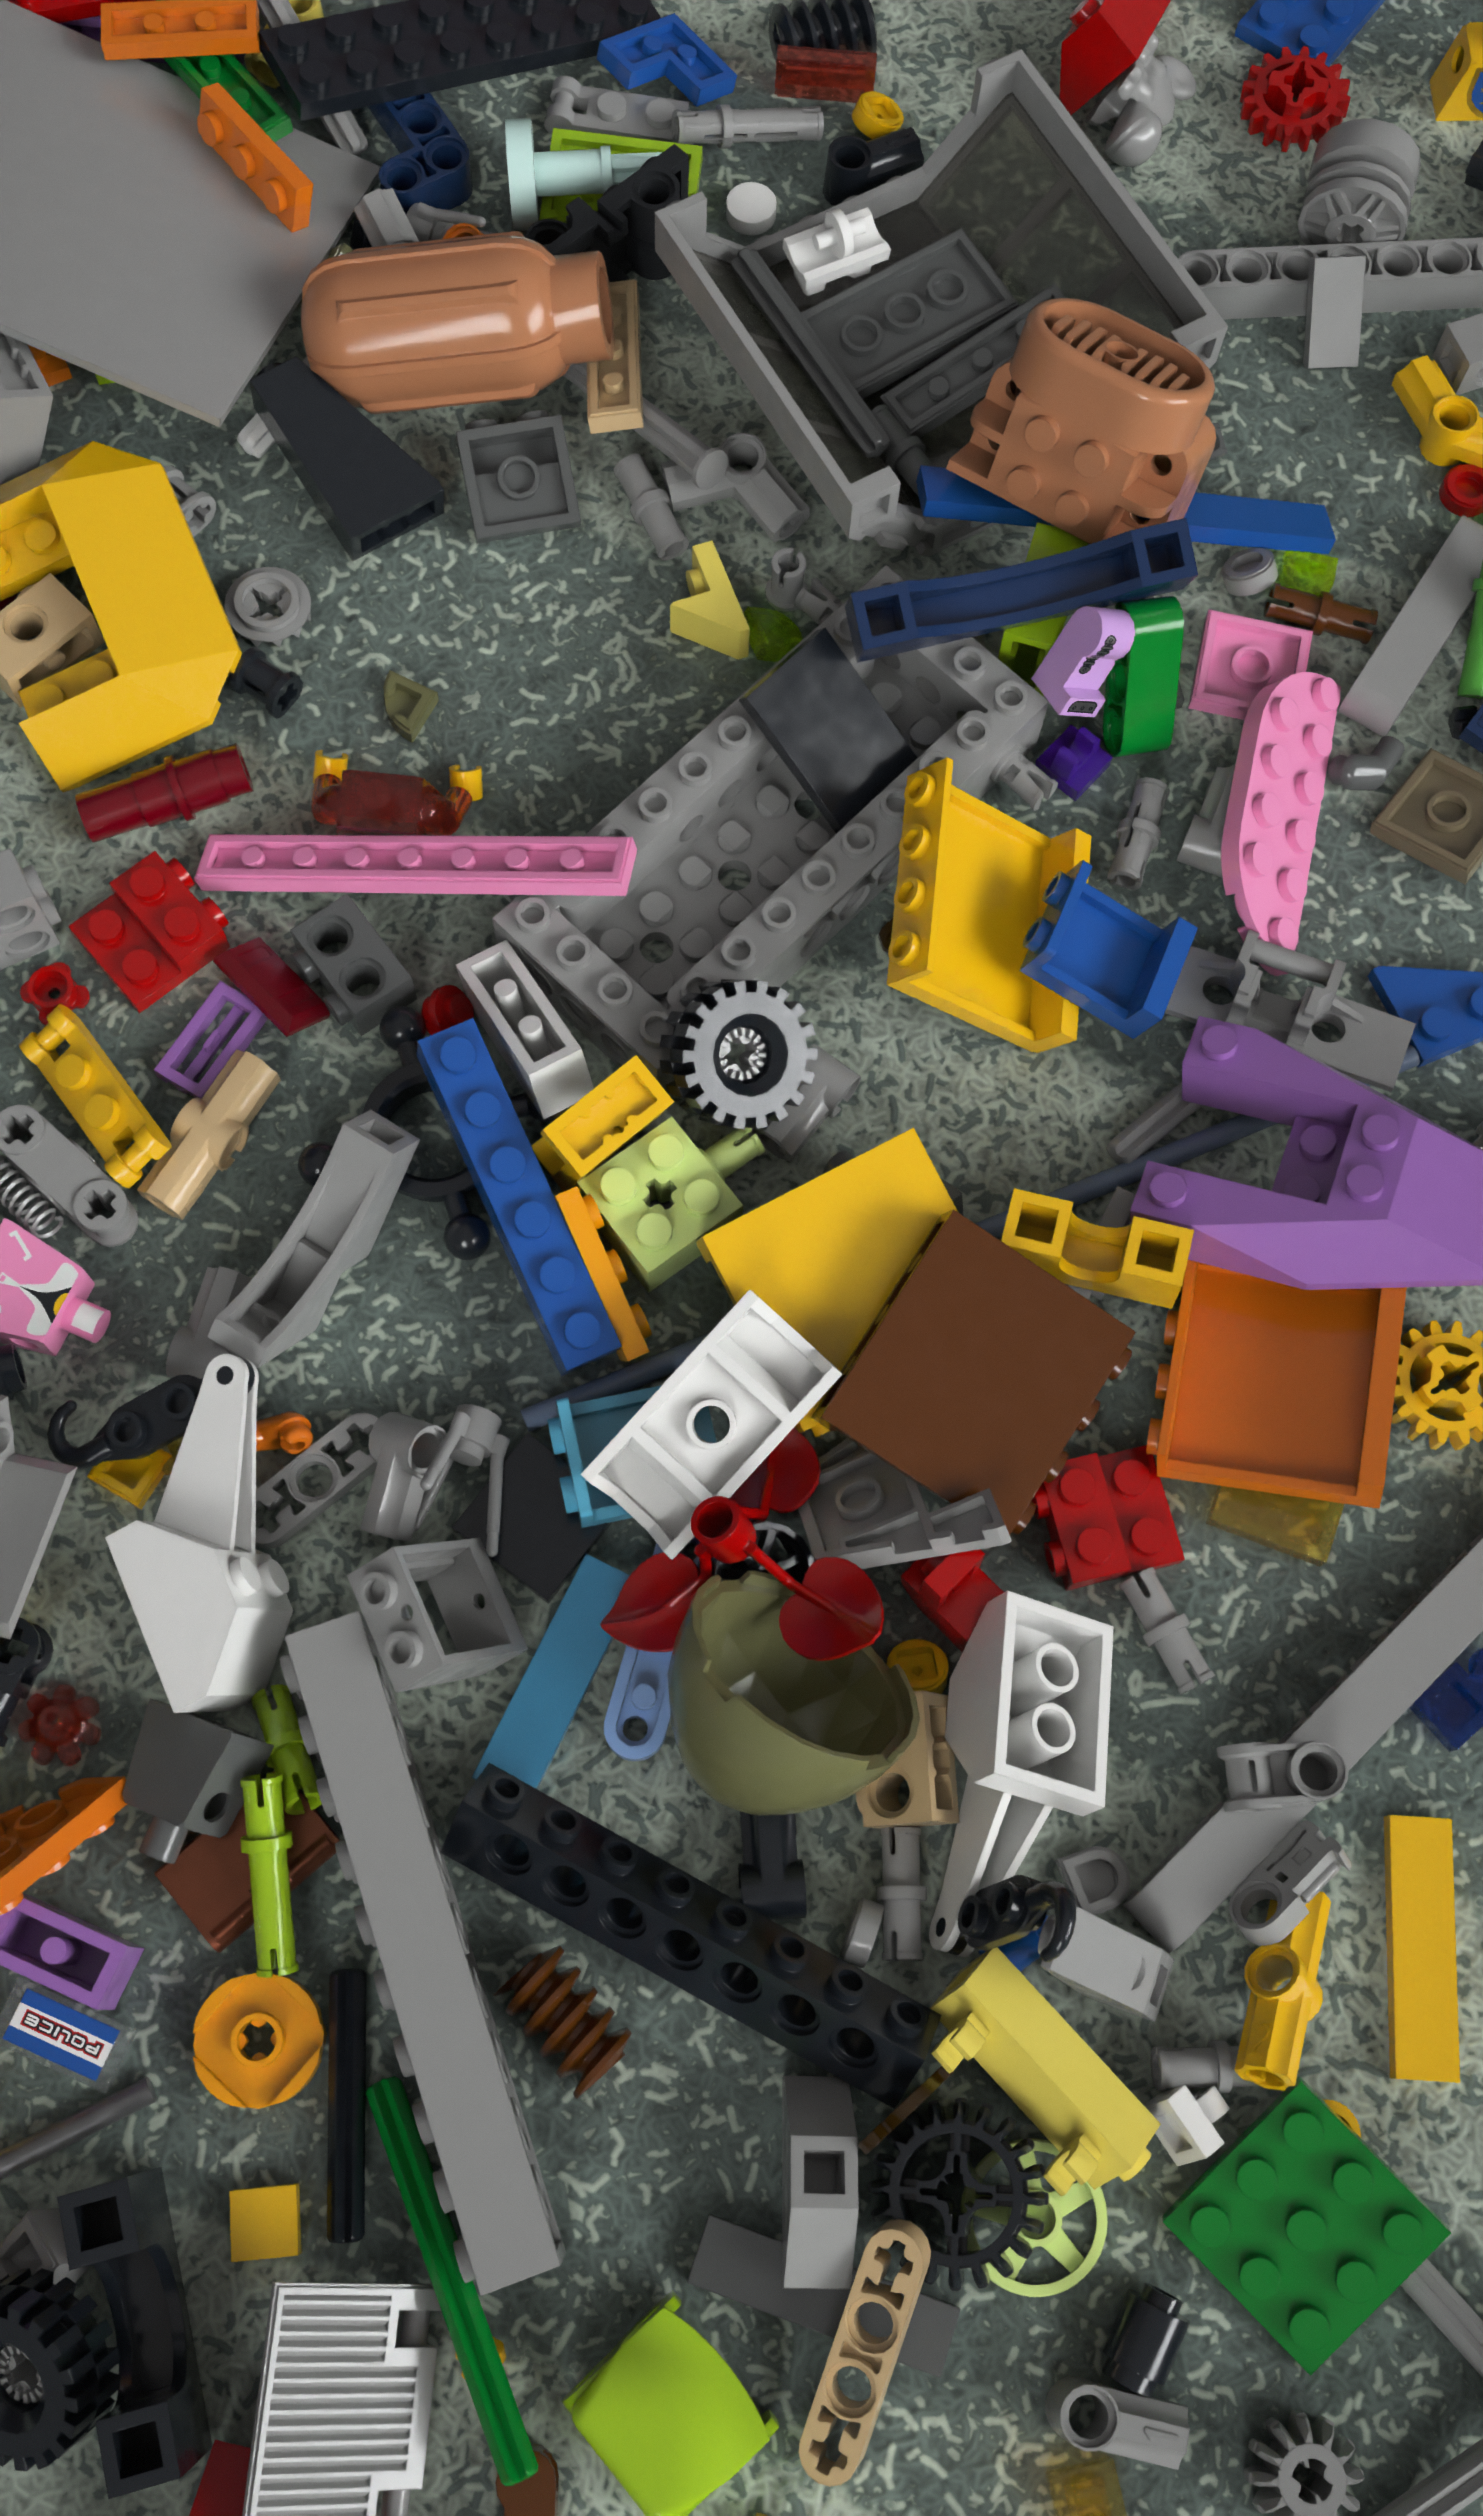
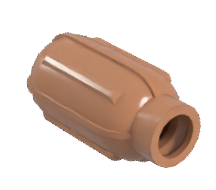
M519 231L355 249L352 252L326 259L310 271L302 288L301 327L305 351L311 370L355 408H363L370 414L531 398L539 390H543L565 375L570 365L611 361L614 356L615 337L612 299L602 253L600 251L553 256L543 245L525 238Z

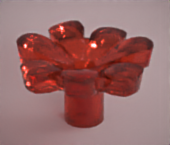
M59 1685L54 1691L53 1699L49 1700L41 1693H36L28 1699V1710L34 1716L33 1719L20 1723L18 1732L23 1742L36 1741L31 1752L33 1761L40 1765H47L57 1753L64 1766H72L81 1760L82 1755L78 1746L80 1743L92 1746L99 1742L101 1729L94 1724L88 1723V1719L94 1717L100 1710L98 1701L95 1698L86 1696L75 1701V1688L71 1685Z

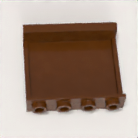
M951 1210L940 1215L842 1368L841 1372L843 1375L828 1390L811 1418L830 1431H838L949 1505L989 1488L1009 1535L1011 1533L1018 1535L1025 1529L1035 1513L1037 1505L1032 1502V1499L1044 1481L1047 1483L1052 1482L1063 1469L1069 1453L1063 1449L1075 1430L1083 1431L1097 1414L1101 1402L1096 1399V1396L1107 1378L1113 1381L1128 1364L1132 1356V1350L1127 1348L1136 1332L957 1211Z

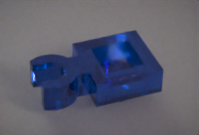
M1483 1647L1472 1654L1469 1660L1468 1673L1458 1662L1450 1664L1409 1707L1449 1752L1458 1750L1483 1726Z

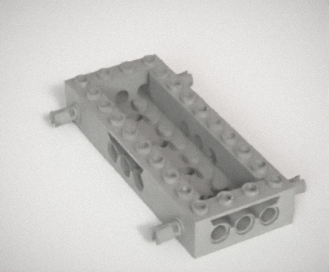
M886 565L858 591L905 580ZM817 578L812 579L811 593L802 588L795 599L794 606L798 610H802L819 626L584 835L633 837L637 847V854L627 895H502L510 903L492 918L496 944L507 939L552 1006L619 1068L637 1055L664 1090L669 1093L666 1084L675 1079L673 1074L661 1073L659 1060L670 1059V1048L659 1046L661 1034L673 1036L675 1027L666 1023L671 1011L683 1012L686 1009L679 1000L687 993H701L698 986L707 982H721V979L759 980L769 982L768 986L781 987L897 877L900 855L899 842L902 835L905 805L904 792L908 775L948 757L953 760L951 785L977 799H980L1000 781L1006 783L1034 811L1039 809L1042 797L1049 800L1053 795L1058 782L1051 779L1035 764L1025 758L1037 745L1049 701L973 637L857 663L845 611L847 601L842 603L838 597L822 585L820 580ZM822 628L828 630L918 757L838 833H835L824 816L810 820L801 817L797 813L796 805L803 800L810 799V797L739 702V699L815 631ZM729 869H739L749 876L750 883L741 890H729L720 883L719 877ZM660 940L667 943L673 952L666 961L653 963L646 960L640 951L646 943ZM727 1054L724 1056L727 1059V1063L737 1064Z

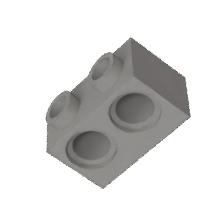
M11 848L0 852V970L59 945V939L52 925L62 922L34 866L30 864L22 868Z

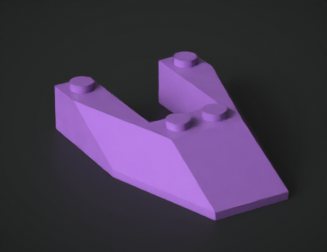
M1202 1016L1198 1017L1182 1062V1100L1292 1126L1272 1191L1147 1161L1130 1209V1224L1133 1217L1136 1216L1192 1229L1194 1234L1188 1260L1304 1290L1483 1285V1149L1369 1086L1258 1029Z

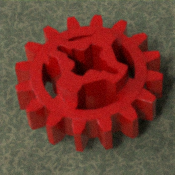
M1287 46L1282 47L1279 59H1275L1269 53L1264 54L1261 67L1252 65L1249 69L1248 79L1243 82L1240 102L1242 103L1240 118L1242 120H1250L1248 133L1253 135L1262 131L1264 133L1262 145L1265 147L1274 140L1281 142V152L1286 153L1291 143H1298L1300 150L1307 152L1310 140L1314 139L1318 143L1319 139L1332 127L1342 124L1343 118H1346L1351 99L1347 95L1350 80L1339 79L1342 65L1340 63L1330 67L1325 65L1328 55L1325 52L1319 54L1315 59L1309 57V48L1307 46L1302 47L1299 55H1292ZM1293 97H1297L1296 102H1293Z

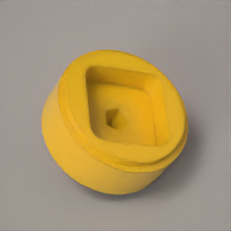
M875 91L861 94L852 111V120L855 126L871 139L899 130L904 121L903 113L898 104L885 94Z
M911 1639L898 1644L890 1652L887 1666L891 1668L899 1664L904 1670L913 1691L923 1690L939 1694L943 1693L948 1681V1660L945 1653L937 1645L922 1639Z

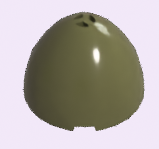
M747 1571L740 1579L721 1581L722 1578L719 1575H714L698 1588L675 1639L668 1669L671 1726L682 1762L692 1778L707 1795L722 1805L748 1814L761 1816L802 1813L835 1804L852 1796L882 1776L898 1761L915 1739L920 1720L916 1696L904 1670L899 1664L889 1668L871 1646L828 1661L809 1660L798 1655L783 1640L779 1627L781 1608L795 1593L787 1589L771 1574Z

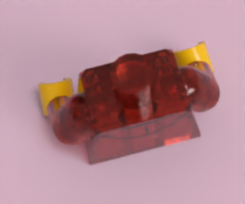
M323 750L315 752L314 789L311 811L318 822L326 825L337 824L336 835L449 836L459 829L472 801L483 798L481 766H476L475 769L461 771L460 765L457 764L450 766V788L445 796H443L424 778L347 770L349 756L346 753H342L340 758H331L322 755Z

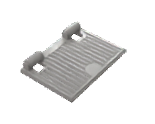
M272 2282L242 2516H376L379 2491H383L380 2516H408L411 2490L422 2489L438 2349V2347L427 2344L431 2311H441L432 2284ZM399 2310H404L400 2345H395Z

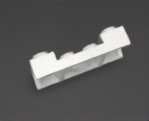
M749 1289L580 1475L590 1484L615 1500L649 1532L662 1551L673 1560L695 1537L691 1530V1517L696 1507L710 1497L723 1496L730 1498L836 1383L843 1373L758 1295ZM706 1406L721 1408L729 1418L730 1428L728 1434L719 1442L704 1441L696 1433L694 1427L695 1417Z

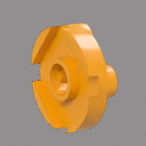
M256 1973L226 1981L209 1995L195 2018L193 2034L195 2033L193 2042L195 2071L205 2088L217 2099L230 2106L261 2109L288 2101L308 2085L322 2061L327 2032L318 2003L304 1986L287 1976L278 1977L277 1974H273L270 1978L258 1977ZM268 2022L275 2031L270 2038L275 2046L269 2056L262 2052L256 2053L252 2058L247 2056L244 2048L247 2046L249 2039L243 2033L249 2024L261 2028Z

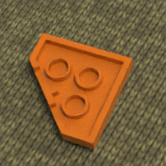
M125 1776L81 1778L59 1788L58 1794L61 1800H49L27 1811L22 1804L0 1814V1915L9 1912L20 1904L24 1898L22 1892L40 1877L50 1875L65 1866L71 1858L69 1853L85 1839L101 1834L114 1824V1815L127 1805L122 1795L126 1782Z

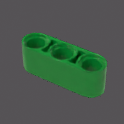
M1174 596L1119 602L1115 605L1114 609L1125 610L1130 614L1134 622L1135 636L1130 651L1124 657L1115 661V665L1106 677L1103 739L1108 753L1114 758L1165 751L1171 745L1184 633L1183 611L1179 601Z

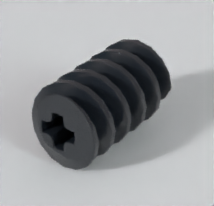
M792 0L789 11L783 3L773 4L769 16V39L779 72L782 70L783 57L786 56L789 57L794 70L801 69L802 53L806 52L812 65L819 66L821 49L825 48L831 62H838L840 45H845L850 59L857 58L860 41L864 42L869 55L876 54L877 30L874 11L869 0H827V2L825 0H809L808 7L803 0Z

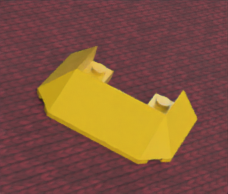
M91 441L0 485V601L21 592L30 585L36 584L49 573L55 576L69 568L75 567L108 649L18 691L28 715V719L19 722V725L63 793L81 787L212 725L221 706L218 697L229 672L234 674L242 656V651L165 468L159 462L95 441Z

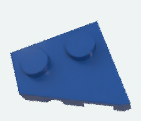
M1378 966L1373 968L1367 976L1388 1014L1416 1023L1409 1045H1412L1419 1055L1420 1063L1417 1066L1418 1068L1483 1041V972Z

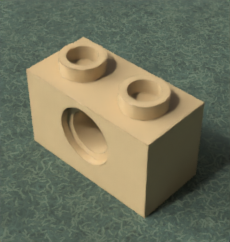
M51 573L36 584L23 589L13 602L0 611V688L20 708L24 705L18 691L79 663L104 643L93 614Z

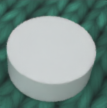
M745 182L735 186L729 192L726 200V218L729 225L735 231L744 235H758L766 232L773 226L776 219V197L767 186L760 183Z

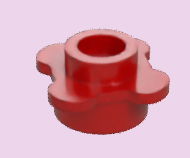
M62 962L52 963L49 966L39 968L22 985L20 990L23 1001L34 1005L39 1011L40 1022L45 1026L49 1023L46 1016L58 1004L73 1010L74 1008H84L90 1000L88 989L83 985H77L71 977L72 971L70 967ZM53 991H60L58 998L53 999L50 997Z

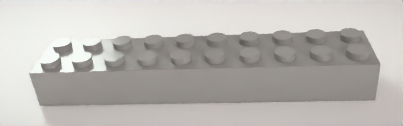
M356 1611L286 1635L285 1640L290 1654L281 1656L280 1663L291 1694L297 1692L300 1701H304L308 1715L298 1718L306 1750L309 1755L315 1754L317 1760L322 1761L326 1777L316 1780L322 1806L328 1818L334 1816L335 1821L340 1822L345 1840L335 1843L342 1873L346 1881L353 1880L354 1884H358L364 1902L354 1907L362 1940L365 1945L372 1944L373 1947L377 1946L383 1966L382 1969L373 1972L377 1993L385 2011L389 2009L392 2011L396 2010L402 2030L401 2035L393 2037L396 2057L403 2076L415 2075L422 2098L421 2102L413 2104L416 2125L424 2145L435 2141L442 2165L438 2171L433 2172L437 2196L445 2214L455 2210L462 2232L459 2235V2239L453 2241L458 2267L464 2282L468 2283L476 2280L480 2296L559 2267L566 2251L444 1855L440 1853V1842L391 1683L366 1620L360 1611Z

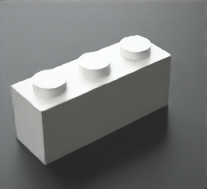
M507 939L456 964L466 996L473 1006L474 1015L543 1120L574 1105L594 1089L582 1048Z

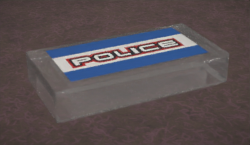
M18 1977L0 2013L1 2046L103 2093H110L139 2032V2029L26 1977Z

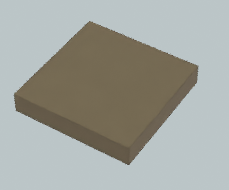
M1430 748L1371 823L1370 833L1386 844L1466 885L1483 862V774Z

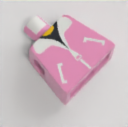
M4 1218L0 1224V1343L6 1345L13 1343L18 1348L56 1356L69 1333L92 1343L100 1341L109 1326L111 1312L87 1301L95 1286L94 1281L78 1264L13 1221Z

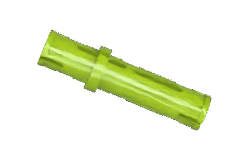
M267 1773L266 1778L262 1779V1786L261 1774L249 1775L240 1779V1785L243 1789L246 1835L240 1838L241 1852L248 1854L257 1955L256 1974L258 1977L264 1978L273 1976L272 1970L277 1968V1964L278 1977L289 1975L299 1970L298 1961H296L287 1848L293 1845L292 1831L285 1830L281 1785L283 1781L282 1773Z

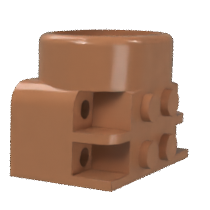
M1056 298L1043 301L1030 310L1013 357L996 370L990 381L985 398L973 409L970 422L974 430L969 443L949 459L946 469L1089 544L1130 530L1183 519L1215 447V427L1209 417L1205 415L1215 391L1214 378L1207 365L1192 351L1114 310L1079 299ZM1137 515L1140 516V517L1150 518V519H1149V520H1141L1140 518L1137 517Z

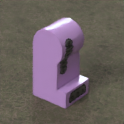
M1084 606L1071 616L1031 678L1058 715L1095 717L1106 701L1099 691L1100 686L1115 665V661L1124 657L1130 651L1134 642L1135 627L1130 614L1125 610Z

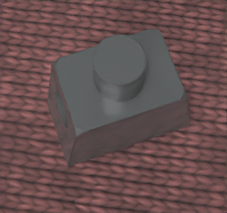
M150 1698L122 1793L125 1803L153 1815L139 1852L157 1860L175 1864L189 1830L217 1838L227 1834L244 1803L240 1779L249 1775L260 1774L271 1755L274 1745L194 1712L173 1713L170 1704Z

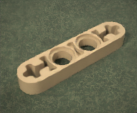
M896 2219L886 2222L873 2234L864 2249L800 2439L799 2457L801 2465L808 2476L819 2484L831 2487L842 2485L848 2481L864 2458L930 2264L931 2249L928 2238L922 2229L911 2221ZM896 2240L905 2245L904 2257L911 2262L905 2263L895 2276L891 2287L880 2282L886 2276L891 2262V2254L884 2249H889ZM875 2302L885 2307L892 2317V2333L885 2337H876L865 2331L859 2319V2309L862 2304ZM852 2366L859 2368L866 2374L871 2385V2395L868 2399L855 2401L843 2394L837 2380L838 2371L841 2368ZM839 2418L849 2421V2423L844 2428L839 2442V2451L842 2454L835 2462L825 2456L827 2445L824 2443V2440L830 2434Z

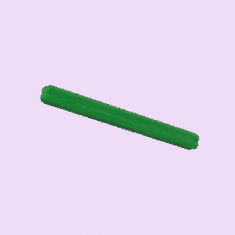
M396 2076L388 2077L371 2085L366 2091V2096L499 2478L505 2487L513 2486L532 2477L538 2471V2463L473 2281L465 2283L461 2276L453 2246V2241L458 2240L449 2213L445 2214L440 2205L433 2180L434 2171L425 2145L420 2137L403 2083Z

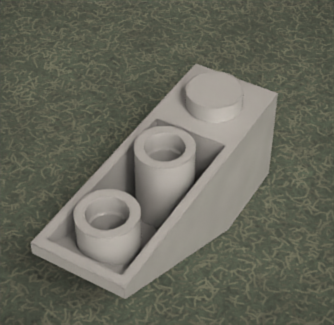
M1076 1906L1075 1928L1067 1948L1058 1958L1051 1962H1044L1042 1960L1041 1967L1084 1997L1156 2022L1174 1959L1162 1948ZM1050 1915L1043 1925L1038 1943L1039 1954L1052 1939L1056 1916Z

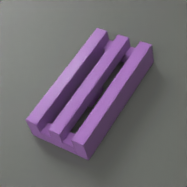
M219 981L155 1067L154 1072L159 1079L173 1084L181 1092L188 1093L194 1098L202 1099L236 1049L244 1052L268 1018L246 995ZM227 1001L234 1004L219 1027L205 1041L202 1050L185 1073L181 1074L176 1071ZM245 1013H249L248 1017L245 1019V1021L239 1027L237 1032L228 1042L226 1047L214 1061V1063L203 1076L201 1081L199 1083H196L195 1081L197 1080V1078L206 1068L208 1063L217 1053L219 1048L231 1034V1032L242 1019V1017L245 1015Z

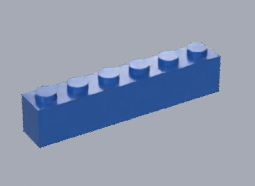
M471 1018L418 1040L417 1058L561 1376L616 1352L622 1345L474 1019Z

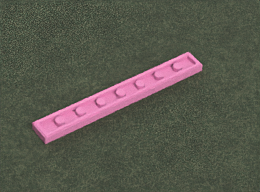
M209 834L194 880L201 891L626 896L637 854V847L633 837Z

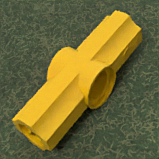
M1321 1891L1305 1905L1310 1913L1285 1939L1272 1945L1257 1948L1249 1956L1244 1967V1978L1251 1993L1234 2070L1243 2080L1258 2084L1265 2089L1286 2091L1287 2087L1295 2086L1307 2023L1319 2012L1323 2002V1991L1316 1977L1331 1901ZM1270 1899L1266 1921L1277 1910L1278 1903L1275 1900ZM1291 1978L1284 1988L1276 1991L1282 1982Z

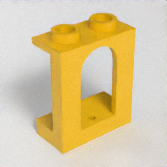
M635 1055L540 1132L543 1137L531 1145L537 1160L564 1192L575 1186L577 1182L586 1177L649 1126L674 1101L638 1056Z

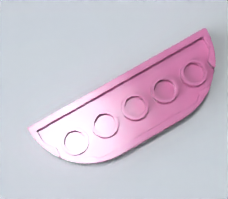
M1299 672L1284 677L1274 684L1265 686L1252 701L1244 720L1221 844V867L1226 896L1235 894V907L1239 917L1245 924V926L1237 929L1243 942L1250 929L1260 933L1258 939L1295 951L1298 944L1300 920L1304 898L1307 893V880L1312 852L1316 842L1315 835L1321 801L1324 796V783L1329 755L1332 750V738L1341 686L1332 678L1318 673ZM1260 964L1262 968L1271 975L1279 976L1289 974L1287 972Z

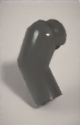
M1384 736L1370 755L1351 754L1348 757L1345 755L1334 757L1328 766V778L1332 784L1342 785L1347 790H1376L1384 784L1403 755L1405 747L1398 739Z

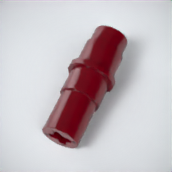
M234 743L216 750L209 748L175 759L173 755L165 756L163 764L131 773V777L76 794L75 800L78 812L89 838L95 843L148 825L149 827H154L182 817L186 821L196 819L195 813L229 803L232 798L254 792L251 777L238 744Z

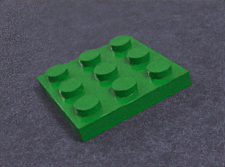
M1300 2076L1296 2079L1295 2086H1289L1162 2216L1163 2223L1310 2376L1451 2234L1449 2227Z

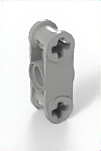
M18 1104L9 1106L0 1112V1151L6 1155L8 1161L27 1182L34 1186V1190L40 1193L45 1201L49 1202V1205L55 1208L61 1215H66L86 1235L101 1246H120L133 1237L139 1223L136 1209L128 1200L122 1188L105 1173L82 1147L71 1138H66L37 1110L30 1106ZM26 1135L31 1140L23 1143L19 1138ZM104 1208L110 1212H115L108 1219L98 1215Z

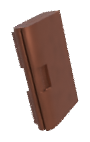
M300 1789L298 1792L305 1813L291 1815L287 1814L284 1810L285 1830L292 1831L293 1845L287 1848L290 1892L336 1854L335 1843L341 1841L316 1809L311 1811L308 1799ZM244 1803L227 1834L217 1838L200 1833L181 1849L175 1864L166 1862L154 1872L155 1876L195 1927L218 1953H221L254 1924L248 1854L241 1852L240 1838L246 1835Z

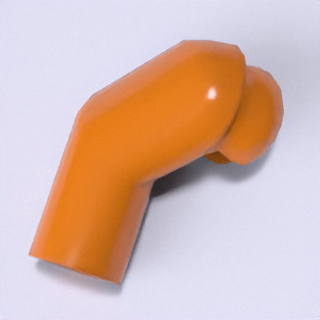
M288 1411L256 1421V1452L283 1449L288 1454H301L313 1442L310 1421L304 1415L294 1411Z

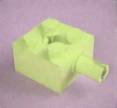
M671 1116L577 1182L581 1196L591 1194L598 1206L604 1222V1227L599 1228V1230L648 1293L702 1255L696 1245V1242L702 1236L743 1215V1204L725 1183V1178L756 1156H760L765 1152L764 1146L756 1133L749 1137L748 1134L752 1132V1128L745 1127V1130L736 1128L704 1151L696 1147ZM656 1199L661 1203L670 1201L671 1207L665 1210L662 1205L656 1204L650 1208V1202Z

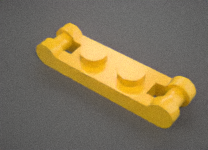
M58 1004L46 1016L49 1023L38 1034L31 1032L19 1044V1048L31 1062L37 1065L106 1162L104 1167L109 1175L121 1186L130 1189L143 1176L141 1169L152 1158L159 1160L172 1147L171 1143L81 1019L68 1007ZM66 1039L70 1047L59 1056L55 1049ZM134 1140L135 1142L128 1149H126V1147Z

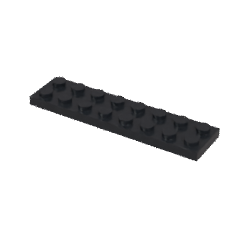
M406 0L260 30L259 40L262 55L300 121L594 57L597 56L600 41L658 20L661 17L650 0Z

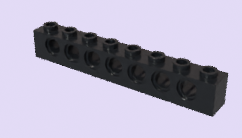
M491 1763L487 1764L461 1801L440 1853L893 2109L896 2108L925 2061L942 2016L941 2014Z

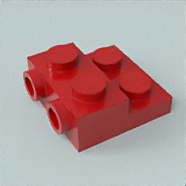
M153 851L111 881L109 885L114 894L68 926L72 935L139 1014L210 963L214 957L230 948L223 930L229 922L217 904L210 897H206L199 902L189 890L195 883L183 865L175 857L165 863L156 851Z
M1147 1445L1102 1456L1093 1453L1068 1459L1058 1476L1050 1483L1044 1481L1032 1499V1502L1037 1505L1034 1516L1037 1520L1045 1518L1051 1541L1044 1543L1048 1568L1053 1578L1062 1576L1066 1591L1138 1574L1151 1567L1158 1569L1178 1564L1185 1560L1160 1477L1157 1476L1154 1456L1146 1454Z

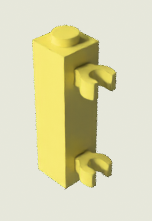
M998 1947L987 1950L961 1969L930 2007V2009L942 2015L940 2022L949 2031L932 2050L931 2054L949 2074L955 2070L963 2058L967 2061L974 2058L1056 2147L1060 2153L1046 2168L1043 2177L1061 2197L1069 2191L1076 2180L1080 2185L1088 2182L1095 2190L1118 2176L1123 2182L1133 2178L1149 2161L1151 2152L1146 2146L1161 2123Z

